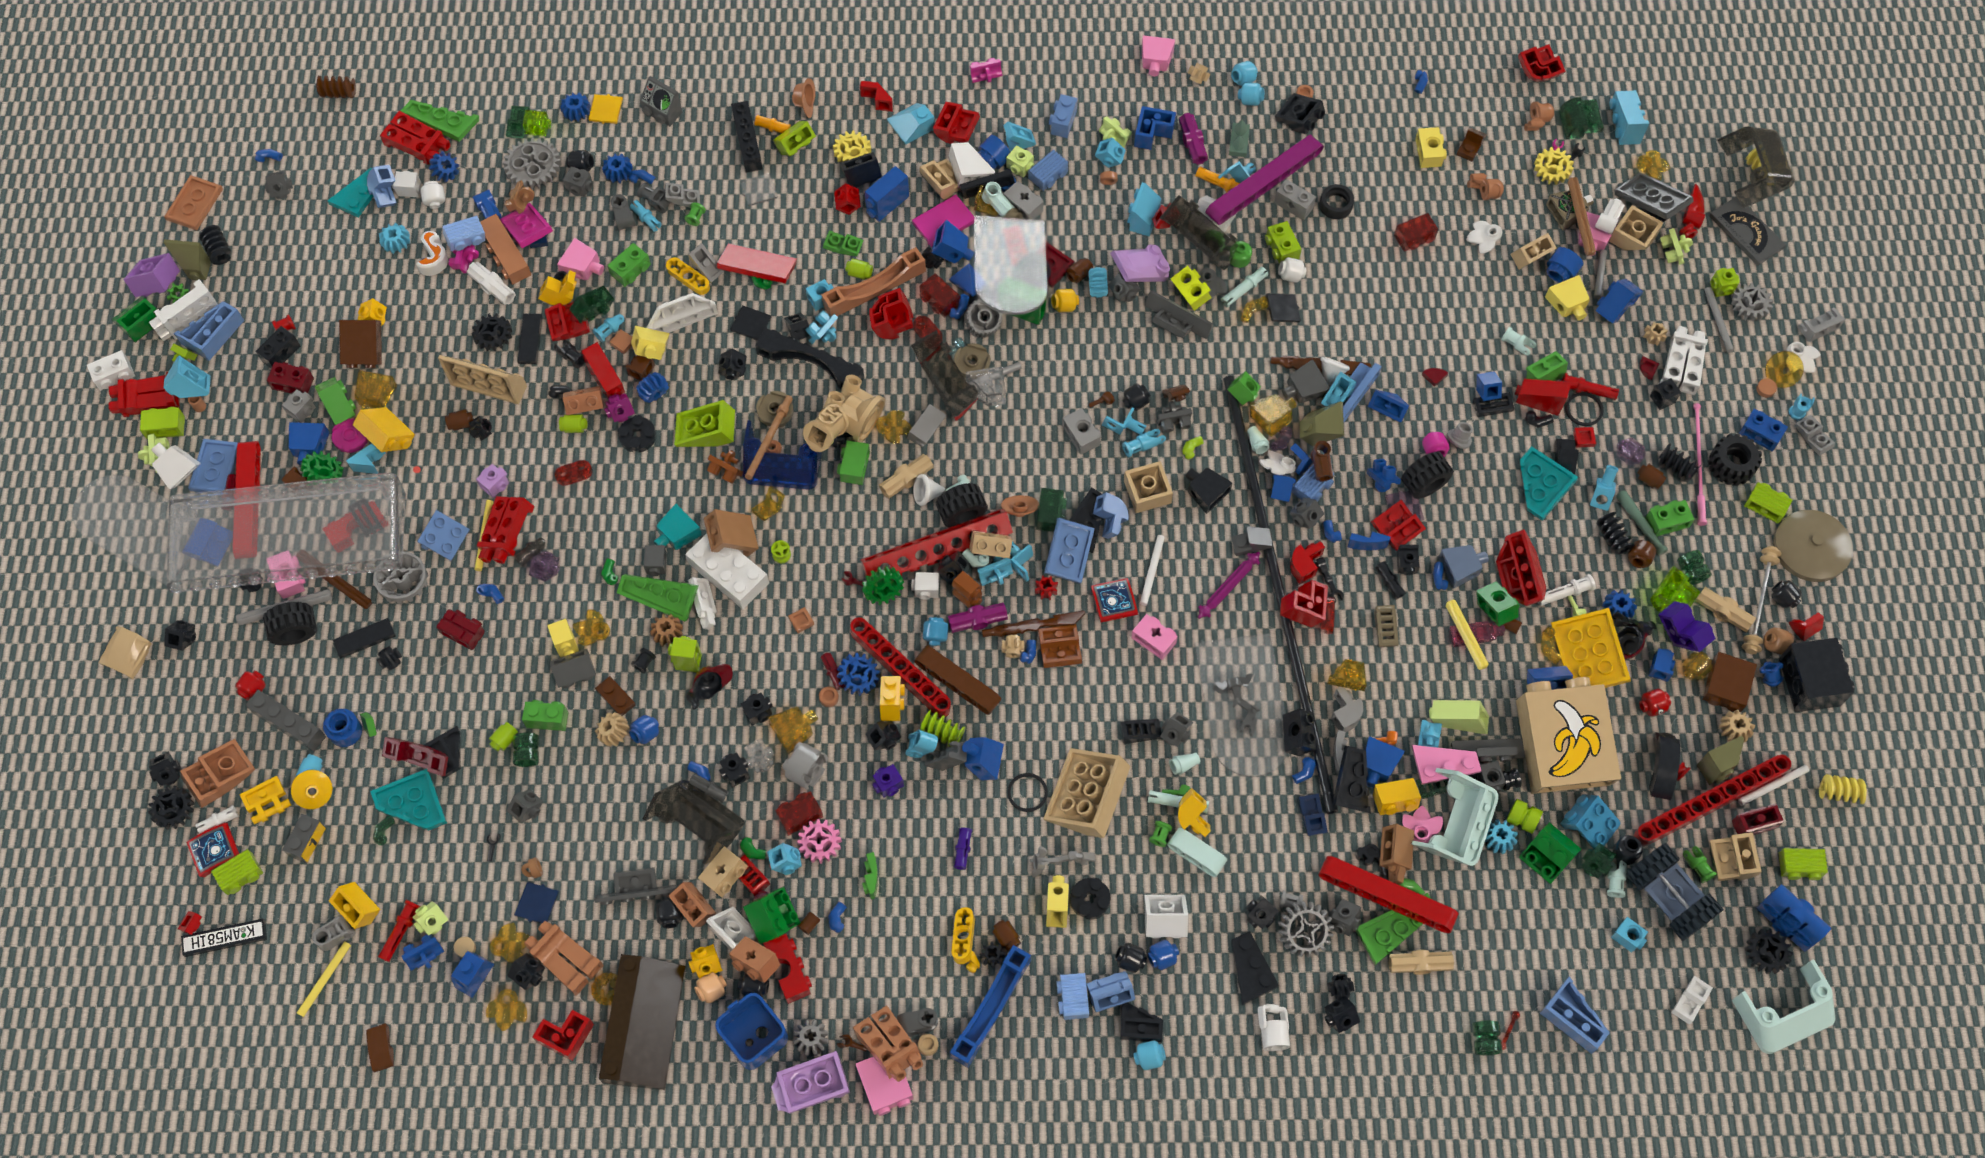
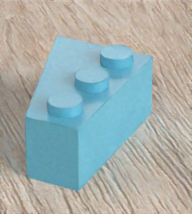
M1636 90L1615 91L1613 98L1609 102L1610 109L1613 110L1612 122L1616 126L1615 137L1618 138L1619 145L1640 144L1648 128L1649 121L1643 118L1645 111L1639 108L1641 101Z

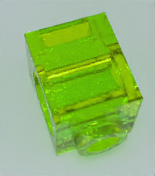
M526 110L523 120L525 133L527 135L547 136V132L551 128V119L548 118L547 112Z

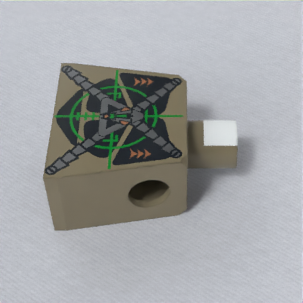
M1570 190L1550 194L1546 205L1562 231L1576 224L1577 218ZM1591 195L1583 197L1586 212H1588L1589 206L1594 203Z

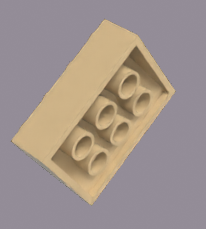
M443 355L438 357L452 386L518 405L527 388L524 377L520 374H510L499 368L493 369L485 364L472 363L467 359L461 360Z
M1070 748L1043 819L1088 836L1105 838L1131 766L1119 755Z

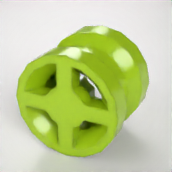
M778 540L772 544L771 553L774 561L780 564L788 562L791 558L789 544L783 540Z

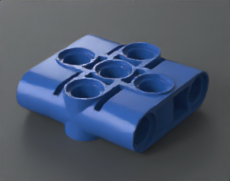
M1783 884L1756 907L1761 914L1773 923L1772 926L1776 932L1779 931L1783 937H1789L1804 952L1818 943L1832 929L1818 915L1814 914L1815 910L1808 901L1798 899Z

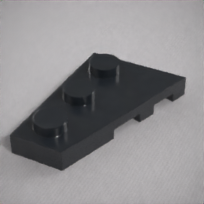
M1091 487L1069 521L1095 528L1089 550L1093 554L1102 520L1101 517L1094 515L1093 511L1096 498L1102 495V493Z
M1344 746L1332 805L1371 814L1370 806H1368L1369 788H1367L1366 776L1368 775L1366 750Z
M1249 931L1232 939L1231 945L1242 1005L1279 988V984L1251 932Z

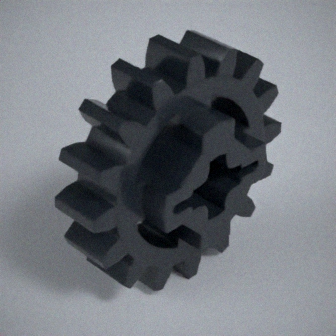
M490 313L487 318L481 316V321H475L477 326H472L474 332L471 334L475 344H478L480 349L485 347L486 351H489L490 348L496 351V347L503 349L502 344L508 345L507 339H512L511 332L513 330L509 321L504 316L499 318L498 313L494 317Z
M166 786L165 792L158 790L159 796H152V799L155 801L148 804L152 808L148 811V814L152 816L150 819L158 827L161 828L163 826L166 830H169L170 826L177 829V824L179 823L184 826L183 820L185 818L191 819L188 814L194 812V809L190 806L195 803L191 800L192 796L184 788L179 789L177 786H173L171 790Z
M1771 928L1766 933L1763 929H1760L1758 933L1754 932L1751 938L1746 941L1750 945L1745 948V951L1750 952L1746 959L1753 960L1751 966L1757 965L1758 972L1765 969L1766 974L1771 973V971L1777 974L1780 970L1786 969V965L1791 963L1792 960L1788 957L1792 956L1793 952L1788 951V948L1792 945L1784 942L1787 939L1786 936L1783 938L1779 937V931L1772 934ZM1759 941V943H1758L1759 948H1758V950H1756V945H1757V942Z

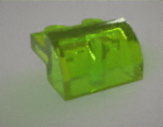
M1672 566L1650 600L1658 612L1667 608L1674 601L1688 604L1691 607L1700 591L1687 581L1689 579L1687 575L1675 566Z

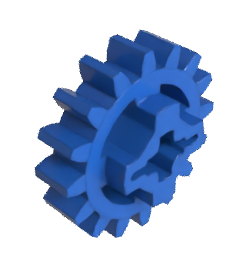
M855 653L853 657L849 654L846 659L841 661V665L837 668L840 671L837 674V678L842 679L839 685L844 684L845 691L851 689L852 695L855 691H857L859 696L862 695L863 691L868 694L870 689L873 690L875 688V683L879 681V678L876 676H878L880 671L875 670L877 663H871L872 657L868 660L865 659L866 654H863L862 657H859L858 653Z

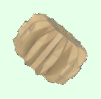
M1735 710L1733 713L1729 711L1726 713V716L1721 718L1719 729L1723 730L1721 736L1728 737L1727 742L1743 736V743H1745L1748 738L1753 736L1754 732L1752 730L1755 728V725L1750 723L1752 718L1745 717L1746 712H1743L1741 715L1739 710Z
M607 713L606 718L601 717L602 721L596 723L599 727L595 730L598 735L597 738L606 746H618L619 741L624 742L623 738L629 736L626 732L630 729L627 724L628 721L618 713Z

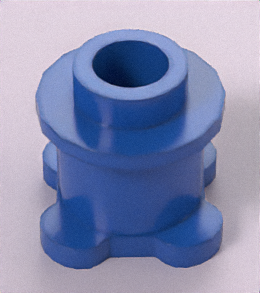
M1765 662L1764 666L1759 668V672L1764 673L1763 683L1771 687L1778 686L1783 681V676L1780 674L1783 664L1780 662Z

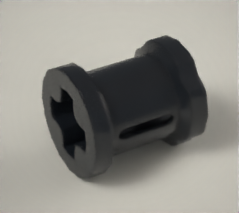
M641 648V653L635 661H632L631 665L639 672L646 673V668L652 660H655L656 656L648 649Z

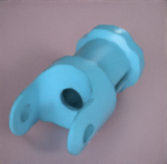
M618 314L613 318H606L601 326L592 330L598 340L604 342L605 338L612 332L618 331L619 325L624 322V316Z
M1801 393L1796 398L1794 406H1791L1789 409L1791 418L1794 420L1803 419L1806 412L1814 404L1815 397L1809 399L1802 396Z

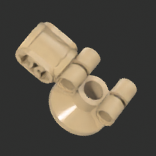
M847 375L841 392H829L824 408L820 411L819 416L815 420L808 422L804 427V440L809 445V448L815 452H822L828 449L833 444L834 439L845 432L852 435L855 442L862 443L879 420L885 406V398L880 395L874 397L860 389L861 379L855 375Z

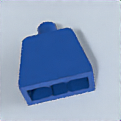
M945 220L936 230L932 247L933 254L952 263H957L962 257L969 261L974 255V252L967 248L968 236L948 220Z
M289 422V450L294 457L298 458V465H301L303 458H306L307 454L312 456V452L315 451L317 454H320V451L324 450L330 433L324 423Z
M1369 736L1364 749L1366 750L1367 786L1374 788L1379 780L1387 782L1405 751Z
M986 737L970 738L962 746V750L967 753L965 766L980 780H997L1004 744Z
M467 951L451 975L454 987L473 998L494 966V963L476 953Z

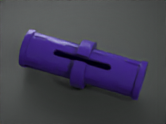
M959 828L958 843L955 845L956 857L953 868L958 870H966L968 853L971 851L970 838L972 829Z

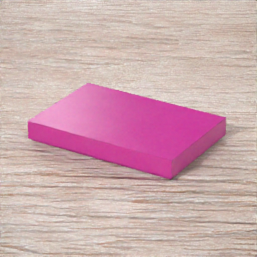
M954 195L914 218L912 224L928 244L933 247L936 230L945 220H948L962 231L976 223V218L960 198Z
M531 203L527 204L524 212L519 214L515 210L500 219L507 232L521 248L553 232L551 226Z

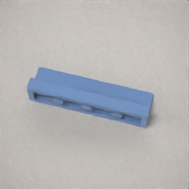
M1360 363L1350 376V378L1356 381V385L1351 397H1347L1343 404L1344 422L1379 376L1382 367L1379 364L1375 363L1370 368Z

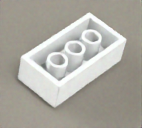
M707 533L685 554L689 565L708 579L709 582L742 610L769 584L767 574L738 549L724 547L718 553L711 552Z

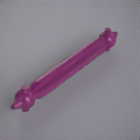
M1259 551L1251 554L1248 553V560L1243 561L1206 601L1205 606L1200 605L1198 607V619L1203 617L1210 618V610L1215 609L1250 572L1252 565L1260 564Z

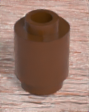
M1087 258L1079 259L1067 269L1068 279L1075 283L1081 282L1089 275V270L1093 268L1092 262Z
M467 409L451 412L445 416L448 430L453 429V431L469 428V422L474 419L472 412H468Z
M1650 463L1647 466L1643 464L1637 472L1639 475L1638 479L1652 489L1656 488L1658 490L1667 479L1663 472Z
M1001 920L993 926L995 929L992 933L1007 952L1010 951L1013 945L1018 947L1021 944L1020 937L1010 921L1005 922Z

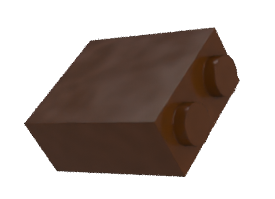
M339 320L340 364H346V368H358V364H365V368H376V365H382L381 321Z
M1718 652L1712 660L1702 700L1714 706L1725 707L1731 712L1739 710L1741 713L1748 703L1757 664Z

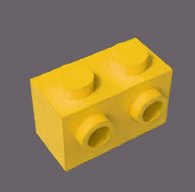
M881 676V721H900L901 710H904V698H901V696H905V684H901V676Z
M1414 778L1375 784L1372 795L1379 815H1393L1397 812L1414 811L1419 808L1421 800Z
M355 882L338 886L329 899L333 907L354 929L370 925L381 910Z

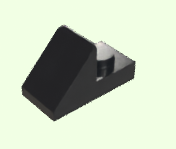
M801 312L784 318L791 337L800 340L810 336L805 330L809 327L808 321Z
M1556 439L1555 462L1575 474L1579 450L1575 449V440Z

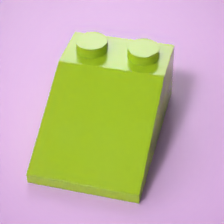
M724 400L676 413L674 445L676 447H717L734 442L735 409Z

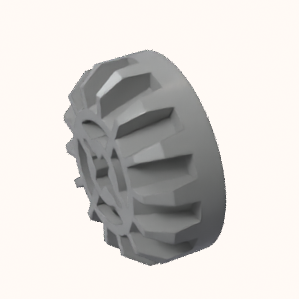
M410 552L391 553L384 557L374 570V585L380 595L388 602L396 601L398 604H402L405 600L412 602L413 597L416 595L421 596L423 594L422 589L428 585V572L425 565L418 556ZM414 581H417L414 589L409 592V588L412 586V583ZM396 589L403 590V591L405 590L406 593H405V594H399V593L394 592V590H396Z

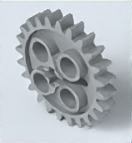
M532 137L531 141L528 142L525 138L524 143L518 141L519 146L512 145L513 151L507 150L508 155L504 156L505 161L503 165L505 174L512 184H517L518 181L522 180L524 187L530 186L533 190L534 186L537 185L540 189V184L547 186L546 181L553 182L552 176L557 177L556 172L560 171V155L552 143L548 145L547 140L542 143L541 138L534 141Z

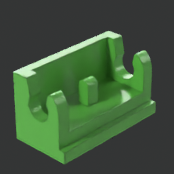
M1555 351L1526 367V378L1557 381L1567 372L1568 362Z

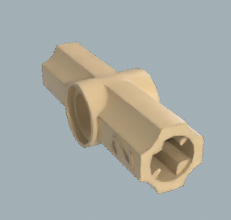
M922 454L910 464L899 466L894 475L879 484V488L883 495L890 499L902 489L914 486L916 477L934 468L933 463L927 455Z
M1704 587L1695 600L1712 611L1714 617L1719 621L1730 622L1746 633L1756 617L1739 608L1738 603L1734 599L1722 597L1707 587Z
M1416 950L1411 953L1389 955L1388 963L1391 973L1413 972L1416 975H1424L1432 971H1452L1454 969L1452 951L1429 952L1428 950Z

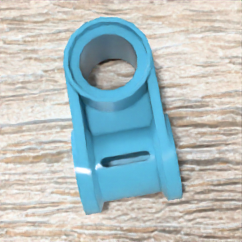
M922 730L910 733L908 735L909 746L905 754L909 757L921 758L933 752L937 746L938 737Z

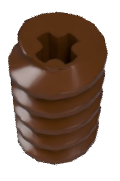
M320 75L317 77L316 88L322 98H354L356 94L354 78L350 81L349 77L345 76L343 81L342 76H338L336 81L335 76H332L331 81H329V77L325 76L324 81H322Z

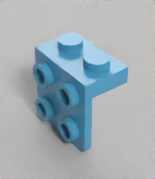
M1582 794L1576 800L1572 809L1565 814V818L1560 824L1564 829L1578 830L1595 851H1601L1620 826V820L1598 795Z

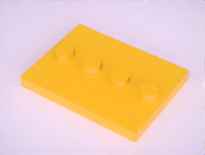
M1609 608L1551 622L1562 664L1567 666L1573 674V678L1589 677L1591 686L1604 684L1605 688L1631 682Z

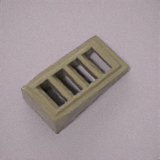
M1395 605L1376 606L1374 617L1379 647L1398 646ZM1381 621H1390L1391 623H1381ZM1382 629H1392V631H1382ZM1393 636V639H1383V637Z

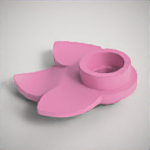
M1420 806L1413 816L1404 814L1402 824L1404 827L1414 830V841L1428 843L1432 835L1440 832L1443 825V817L1436 816L1431 818L1427 809L1424 806ZM1422 832L1425 837L1421 838L1417 833Z

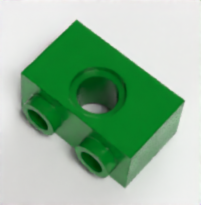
M1497 581L1476 590L1477 605L1498 627L1519 617L1518 601L1512 598L1506 588L1501 587Z

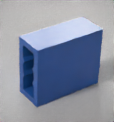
M895 166L865 191L866 212L871 218H875L880 222L909 197L908 176Z

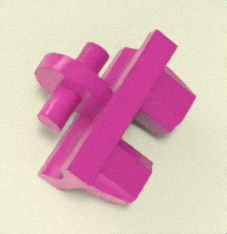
M990 58L983 63L972 62L970 65L972 83L984 80L990 83L992 78L1001 77L1000 59Z
M474 245L467 246L460 251L454 250L452 252L456 257L450 258L448 264L453 270L460 269L463 273H467L472 260L479 257V252L475 249Z

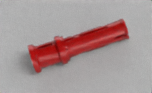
M1564 373L1561 380L1571 382L1570 389L1575 390L1576 393L1587 392L1616 400L1619 394V389L1586 381L1584 377L1569 376L1568 373Z
M405 900L404 903L406 905L401 914L397 915V923L380 954L377 956L389 963L408 927L411 928L413 926L414 919L412 917L420 907L408 900Z

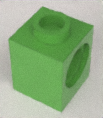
M1245 371L1233 380L1228 391L1244 405L1248 401L1250 403L1258 397L1257 392L1261 386Z

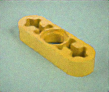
M673 257L667 260L666 268L671 276L699 295L709 292L710 284L705 276L679 258ZM686 273L693 274L690 279H684L683 276Z
M968 907L960 908L955 914L951 953L957 964H966L970 961L972 955L975 917L973 911ZM965 915H968L966 917V925H964L962 919ZM962 932L969 933L965 939H959L958 935ZM960 946H963V949H964V952H965V953L962 954V956H959V955H958V954L961 953V947H960Z

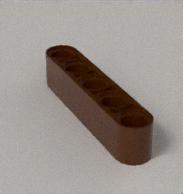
M928 645L914 659L915 664L987 715H990L1002 700L995 691Z

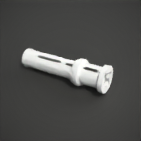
M1590 574L1585 575L1584 578L1579 580H1570L1567 585L1547 591L1545 593V600L1537 603L1541 607L1567 596H1579L1584 591H1593L1596 589L1595 581Z

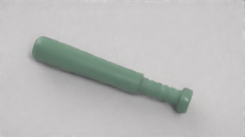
M1622 490L1617 493L1618 501L1643 534L1650 539L1657 550V555L1660 556L1667 552L1668 548L1663 546L1660 540H1658L1654 530L1627 491Z

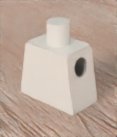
M158 443L151 449L158 457L152 463V466L169 489L176 488L201 464L176 445L166 449L161 443Z

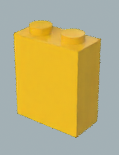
M387 407L360 410L353 423V426L381 452L408 449L415 436V433Z

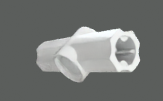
M473 262L469 265L468 275L479 283L485 293L488 295L492 294L504 305L511 304L514 301L515 292L505 285L495 272H490L479 262Z

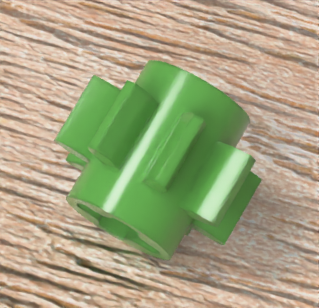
M172 283L173 287L167 289V292L170 294L167 296V299H173L172 303H174L190 291L189 289H183V283L180 286ZM176 292H179L181 296L177 297Z

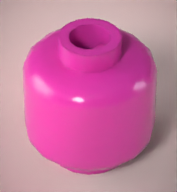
M1430 432L1423 438L1422 446L1426 454L1438 451L1444 457L1446 456L1450 448L1443 433Z

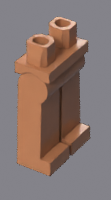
M544 921L538 928L544 936L539 941L535 937L530 936L524 944L536 960H539L562 984L577 996L589 983L584 975L591 980L604 965L599 959L591 955L561 931L556 924L552 925ZM559 954H561L562 956H564L569 962H571V963H572L577 969H579L584 975H582L580 972H578L573 966H571V965H570L566 960H564Z
M887 1005L871 1015L873 1022L868 1017L853 1027L857 1040L878 1061L889 1079L893 1077L899 1082L906 1076L904 1069L911 1066L913 1070H918L923 1066L917 1045L912 1042ZM887 1014V1017L885 1019L879 1021V1018L882 1015ZM863 1027H870L868 1030L861 1033Z

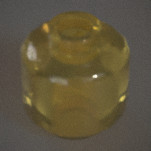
M1701 651L1699 653L1692 652L1682 663V667L1685 670L1683 674L1690 680H1703L1712 670V660Z

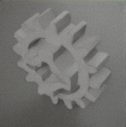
M1750 283L1749 287L1743 284L1742 288L1738 287L1733 294L1731 305H1735L1734 311H1739L1738 316L1744 315V320H1747L1748 317H1751L1752 321L1756 317L1758 320H1761L1763 316L1767 317L1773 307L1771 305L1773 299H1769L1771 293L1766 294L1767 289H1760V284L1757 287H1754L1753 283Z

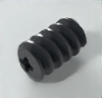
M209 225L201 230L199 238L211 263L214 265L225 264L231 259V250L225 237H223L224 235L218 225Z
M1669 443L1659 456V465L1666 463L1665 469L1668 470L1673 467V474L1679 471V478L1686 475L1685 482L1690 481L1701 465L1696 467L1697 460L1690 463L1691 456L1684 459L1683 451L1677 454V447L1670 450L1671 443Z
M1611 512L1599 518L1596 524L1600 527V532L1604 534L1603 538L1607 540L1611 553L1622 554L1630 550L1635 544L1628 543L1632 538L1631 536L1624 537L1628 530H1621L1625 526L1624 523L1618 524L1621 517H1614L1616 512Z

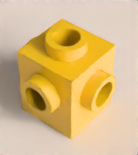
M372 298L360 304L358 320H380L382 326L385 323L387 307Z
M714 944L699 947L695 951L690 952L692 960L689 961L692 973L696 972L699 979L712 972L718 973L723 971Z

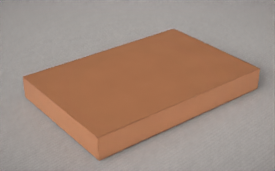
M190 175L164 218L167 221L197 231L222 192V186Z

